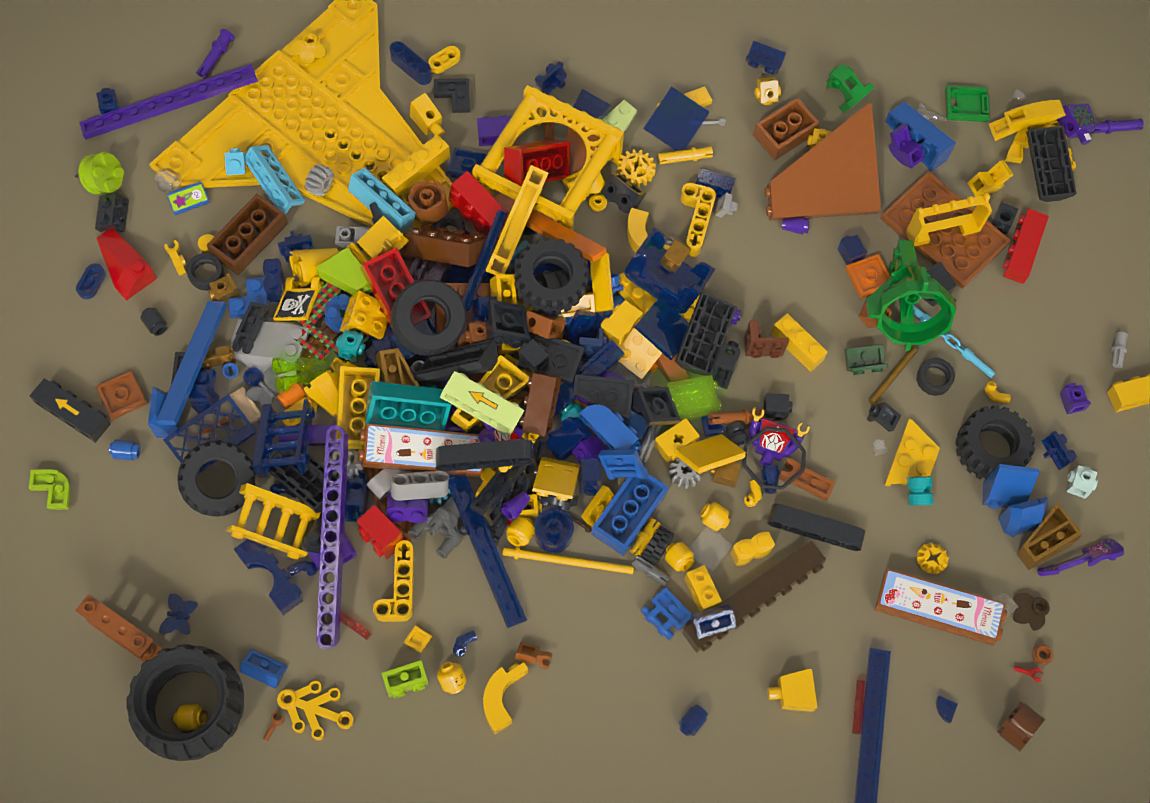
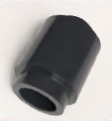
M146 308L142 312L140 319L151 334L159 336L166 332L168 328L166 326L167 322L156 308Z

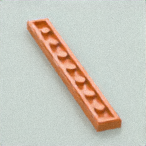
M502 193L493 197L510 214L515 200ZM532 209L525 225L547 238H554V241H559L560 238L565 240L564 243L566 244L572 243L575 245V250L579 249L583 253L582 257L592 262L606 254L605 247Z

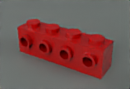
M1029 208L1025 214L1020 215L1017 223L1020 227L1019 229L1016 228L1012 239H1015L1014 244L1011 243L1007 254H1010L1009 259L1006 258L1002 267L1005 270L1003 277L1024 284L1028 279L1049 218L1048 215Z

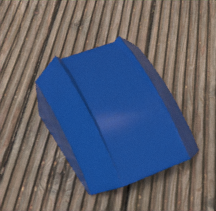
M152 387L148 425L156 438H173L180 432V419L177 425L158 424L156 420L168 393L159 388Z
M1048 497L1009 506L998 518L1003 532L1014 538L1018 534L1035 531L1044 518Z

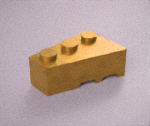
M399 348L379 351L375 355L377 367L380 369V382L419 386Z
M1057 503L1025 542L1017 555L1028 570H1031L1075 544L1081 537L1082 532L1060 504Z

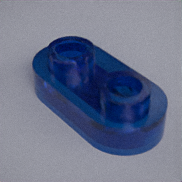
M100 264L89 265L77 283L76 291L82 299L93 298L105 279L106 273Z

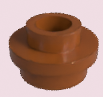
M1038 645L1034 648L1032 656L1036 663L1047 665L1053 659V652L1046 645ZM1040 652L1044 653V659L1039 656Z

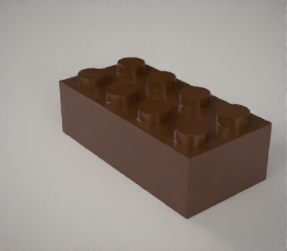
M256 193L207 244L209 253L215 255L224 266L239 276L288 224L285 213Z
M421 225V228H411V231L403 233V236L409 240L403 246V255L464 267H470L487 260L488 238L481 237L477 233L467 235L464 234V231L460 230L450 232L448 228L433 229L431 225Z

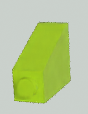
M348 247L316 267L320 279L351 295L358 291L367 295L372 292L360 269L362 265Z

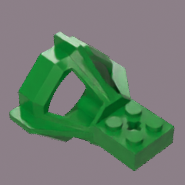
M898 240L897 247L893 249V261L889 265V271L892 272L891 276L866 299L868 317L876 319L877 328L894 344H903L904 350L910 351L911 345H925L950 331L957 308L954 297L938 281L930 278V275L926 272V267L918 266L913 241ZM920 298L934 299L941 307V310L931 319L914 324L913 304L917 303ZM897 299H899L900 323L891 320L884 313L887 307Z

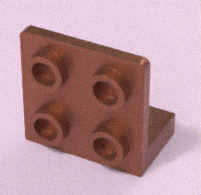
M757 320L749 321L744 335L745 355L752 358H760L762 356L779 358L784 355L789 343V338H761V327H758Z

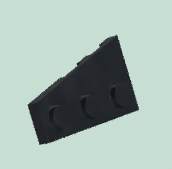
M575 374L573 395L595 405H603L613 413L618 412L622 417L630 420L634 380Z

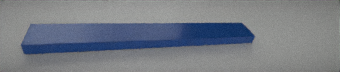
M225 301L207 302L156 421L158 424L177 425L227 307Z

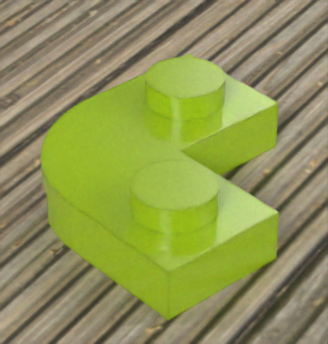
M52 469L30 470L29 490L48 491L47 508L49 510L69 509L71 485L66 476Z

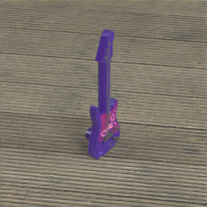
M1107 538L1095 546L1083 548V555L1056 565L1052 564L1044 568H1038L1037 572L1039 576L1059 574L1060 571L1087 561L1088 566H1093L1104 559L1116 560L1117 557L1124 555V548L1117 541Z

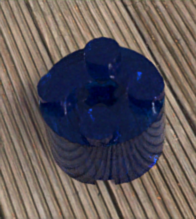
M551 508L537 516L534 525L535 542L547 552L561 553L573 540L574 523L570 514L559 508Z

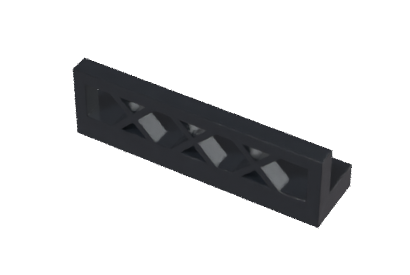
M534 457L527 470L528 465L512 466L506 472H501L498 469L469 506L473 512L483 517L487 525L492 527L502 514L503 504L517 495L538 468Z

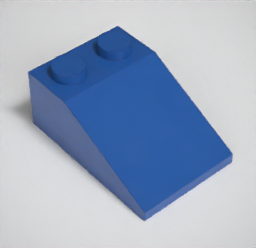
M999 464L983 483L982 505L998 509L1027 502L1039 475V469Z

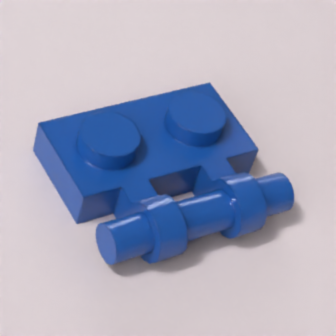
M666 587L651 600V603L655 606L652 611L647 606L641 610L646 616L645 619L649 623L652 622L658 629L657 632L661 636L664 635L668 640L674 636L669 630L672 626L679 631L693 618V615ZM659 613L668 620L665 624L657 617Z

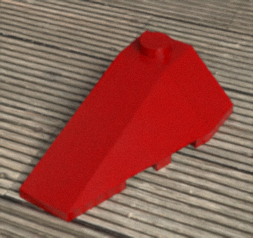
M114 229L107 230L96 238L113 285L126 301L157 279L146 261Z

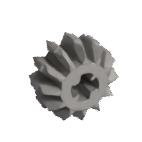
M316 164L312 167L305 179L306 190L317 196H323L327 193L333 182L334 174L332 170L325 165Z
M678 457L675 459V463H671L670 468L672 470L669 471V475L673 476L671 479L672 483L678 481V488L681 487V484H684L685 489H688L689 484L695 487L696 481L699 482L701 480L700 474L702 473L698 474Z

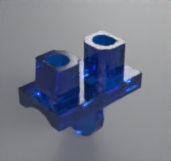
M559 61L556 65L550 63L546 67L547 74L545 76L539 74L535 78L536 85L541 88L542 93L548 95L556 87L562 89L565 86L564 79L567 74L563 69L564 65L562 62Z
M291 230V236L285 237V241L278 243L281 256L285 258L286 262H290L289 256H292L290 251L314 248L311 235L303 236L302 233L295 235L294 230Z
M1054 431L1042 440L1047 450L1043 454L1044 458L1051 457L1058 470L1064 469L1077 458L1074 450H1068L1065 446L1067 438L1064 434H1058L1057 431Z

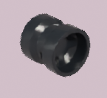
M742 421L732 423L725 428L727 434L731 437L730 441L737 446L744 445L750 440L748 434L744 431L745 425Z

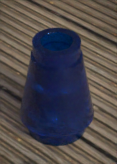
M778 465L762 466L761 476L763 484L778 485L780 474ZM764 488L766 494L777 493V489Z

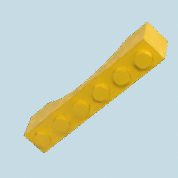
M532 165L530 166L485 271L494 275L505 274L548 172Z

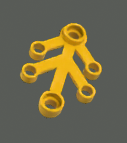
M312 681L308 686L297 691L292 689L282 690L277 697V702L282 709L288 710L293 722L292 728L296 733H302L306 728L305 723L299 718L296 707L304 710L312 729L311 735L315 740H322L325 736V732L319 726L315 714L337 722L341 729H349L354 723L353 716L347 711L338 714L320 707V705L326 702L338 701L341 698V692L337 688H331L329 692L307 702L300 698L310 693L319 694L322 691V685L319 681ZM314 684L319 685V689L316 691L312 690ZM333 691L338 692V696L336 698L331 697V693ZM287 696L292 697L290 703H285L284 701ZM344 718H349L348 724H342ZM297 723H302L303 725L300 730L295 729ZM317 730H321V731H322V734H321L320 737H315V736H314V733H315Z

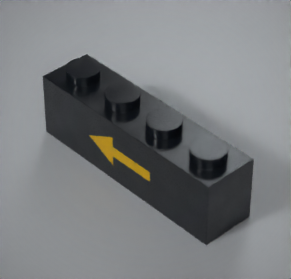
M44 378L29 397L35 404L96 443L110 426L106 419L108 416L100 410L96 412L91 409L92 406L85 400L81 402L77 400V396L73 392L62 390V386L56 381L52 380L50 382Z

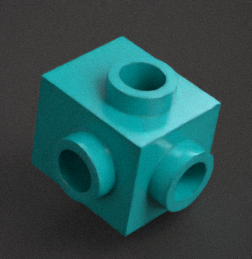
M345 330L336 342L338 356L357 363L359 356L364 353L366 346L363 336L356 331L350 332Z

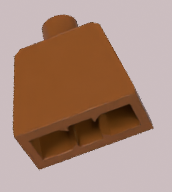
M533 310L526 312L529 332L547 339L562 337L567 319L553 314L545 315L540 310L539 312Z

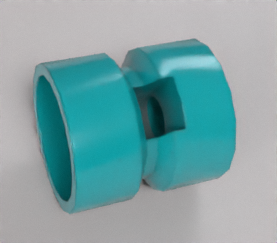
M932 476L906 478L907 489L910 490V493L907 494L908 505L934 504L933 493L930 492V489L933 488Z

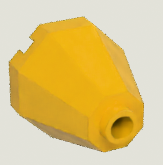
M333 368V373L328 370L310 382L312 387L308 388L306 386L303 388L304 393L311 401L333 417L337 416L339 379L337 368Z

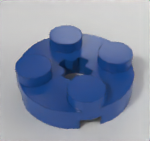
M345 294L333 297L324 307L326 324L330 329L338 333L342 332L339 330L343 322L339 310L345 312L350 299Z

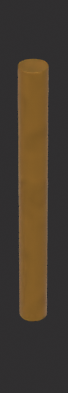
M911 347L910 351L906 353L868 400L870 404H876L918 352L915 347Z

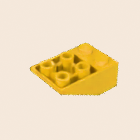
M542 457L532 491L537 492L536 494L540 496L555 495L559 500L567 501L568 498L572 499L581 464Z

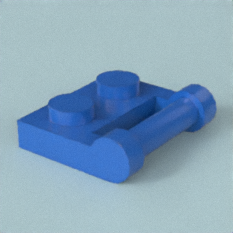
M637 449L601 450L598 455L610 480L617 479V477L646 479L648 476V470L643 466Z

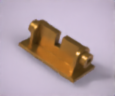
M225 345L215 348V355L209 349L200 370L207 371L216 366L237 362L232 346Z

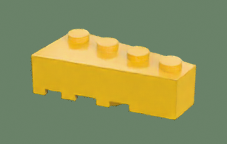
M500 355L493 370L488 371L479 383L484 385L487 390L498 393L503 399L509 400L528 385L529 376ZM460 408L455 411L451 418V421L466 432L481 421Z

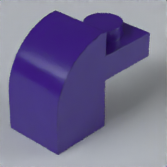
M902 124L890 133L892 141L889 145L890 152L902 165L913 168L924 160L922 146L911 141L907 125Z

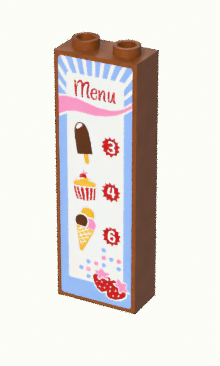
M366 424L364 429L360 431V441H363V447L359 449L358 460L361 461V467L413 472L439 471L436 469L437 447L480 443L477 434ZM483 469L446 471L448 475L479 478L483 474Z
M888 568L884 573L875 611L992 646L997 640H1001L1003 629L1000 628L1001 622H1004L1007 616V610H1004L1006 603Z

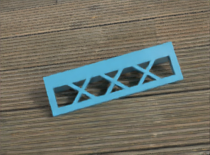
M268 145L251 146L244 156L245 163L273 205L286 214L291 206L303 204L305 199ZM261 152H265L268 157L262 155ZM270 165L275 167L277 171L273 170ZM280 180L284 181L287 186L281 183ZM288 193L294 195L296 199L292 200Z

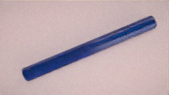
M502 210L496 213L462 300L466 311H469L506 220L507 213Z

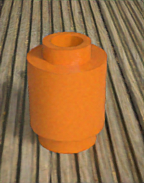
M292 381L280 390V394L276 397L285 408L291 407L306 396L303 390L305 387L300 381L297 383Z

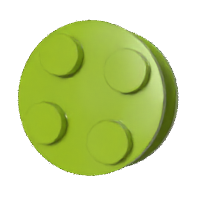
M100 152L87 155L81 160L78 174L75 175V178H79L81 184L89 193L100 195L112 193L119 189L123 181L124 170L114 155L108 152Z

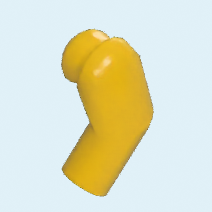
M990 381L986 384L984 388L985 393L992 401L1010 403L1011 395L999 393L995 382Z
M755 480L749 482L751 492L748 496L744 497V503L748 507L755 506L762 498L761 488Z

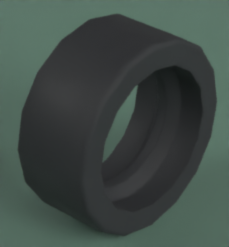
M210 253L195 255L187 264L186 272L190 283L199 290L208 291L211 289L209 283L224 277L221 261ZM203 264H212L216 267L215 275L207 280L197 279L194 272Z
M931 358L922 364L917 372L916 380L921 390L928 395H943L953 384L955 372L950 363L944 359ZM929 368L941 370L946 375L945 384L935 386L929 383L925 377L926 370Z

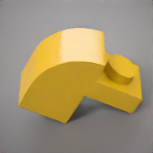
M1002 160L988 172H979L967 184L975 197L982 196L987 192L990 195L1003 188L1004 183L1013 176V173L1006 162Z

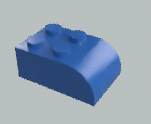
M603 405L588 406L579 414L581 420L611 450H628L639 439L636 436L638 434L636 430L631 426L627 427L623 423V417L618 412L613 413Z

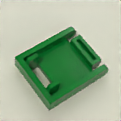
M947 85L945 89L946 120L988 122L990 119L989 95H986L988 89L984 87ZM951 98H956V106L951 107Z

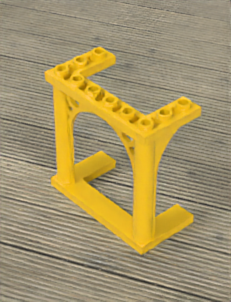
M527 85L524 89L523 100L480 166L477 164L472 170L473 177L492 197H494V189L516 200L521 186L495 174L504 161V147L513 146L526 129L533 125L540 127L543 122L561 123L572 128L584 141L587 151L586 162L560 206L538 196L533 209L574 231V214L600 171L608 161L615 164L620 161L624 132L618 127H612L603 120L590 116L585 111H579L573 108L572 105L557 100L552 95L542 93L538 88H532ZM543 110L546 111L545 117H543ZM593 134L600 137L598 141L594 142L589 141L587 138Z

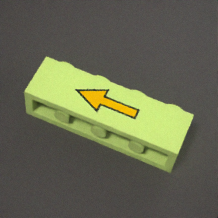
M456 371L452 374L440 396L445 401L509 437L524 412L518 404L510 403L503 399L500 394L487 390L484 385L475 383L465 374L457 373Z

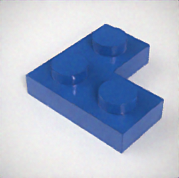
M265 277L246 279L247 296L229 299L231 319L244 317L250 302L268 306Z

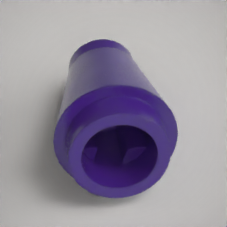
M805 217L783 219L782 230L802 235L803 233H808L809 219Z
M522 491L503 504L502 513L510 520L518 518L530 501L529 495Z

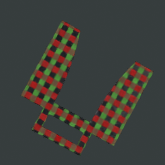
M328 282L319 290L308 320H296L304 327L309 328L308 332L324 344L327 349L321 354L302 339L306 333L304 329L301 330L302 337L294 339L320 361L325 359L333 350L338 353L337 340L333 342L313 326L325 313L324 307L327 302L333 297L338 296L341 291L340 288ZM356 328L350 330V332L356 331L363 336L364 343L371 337V335Z

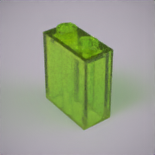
M712 375L668 382L665 386L669 388L681 421L685 418L688 421L708 418L710 412L719 413L722 409L721 401L716 396L718 391L717 382L713 380Z

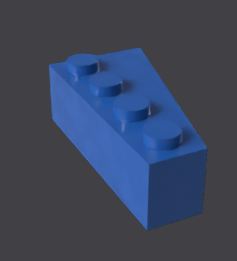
M906 102L891 110L885 120L893 131L902 124L908 126L911 141L921 144L924 155L922 163L930 171H933L948 160L956 144L954 140Z

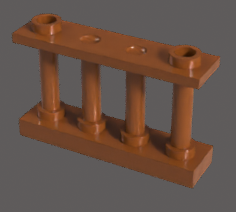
M90 594L85 597L75 610L86 618L89 624L143 662L147 659H153L157 656V652L163 650L154 643V639Z

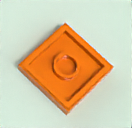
M879 254L848 264L845 267L860 299L873 294L890 278V274Z

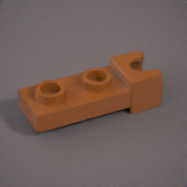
M788 458L784 466L790 472L782 470L778 478L787 482L801 470L800 463ZM805 468V471L790 484L827 501L836 482Z

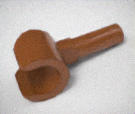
M277 711L272 713V723L263 738L267 741L274 729L284 722V715H282L280 720L274 719Z

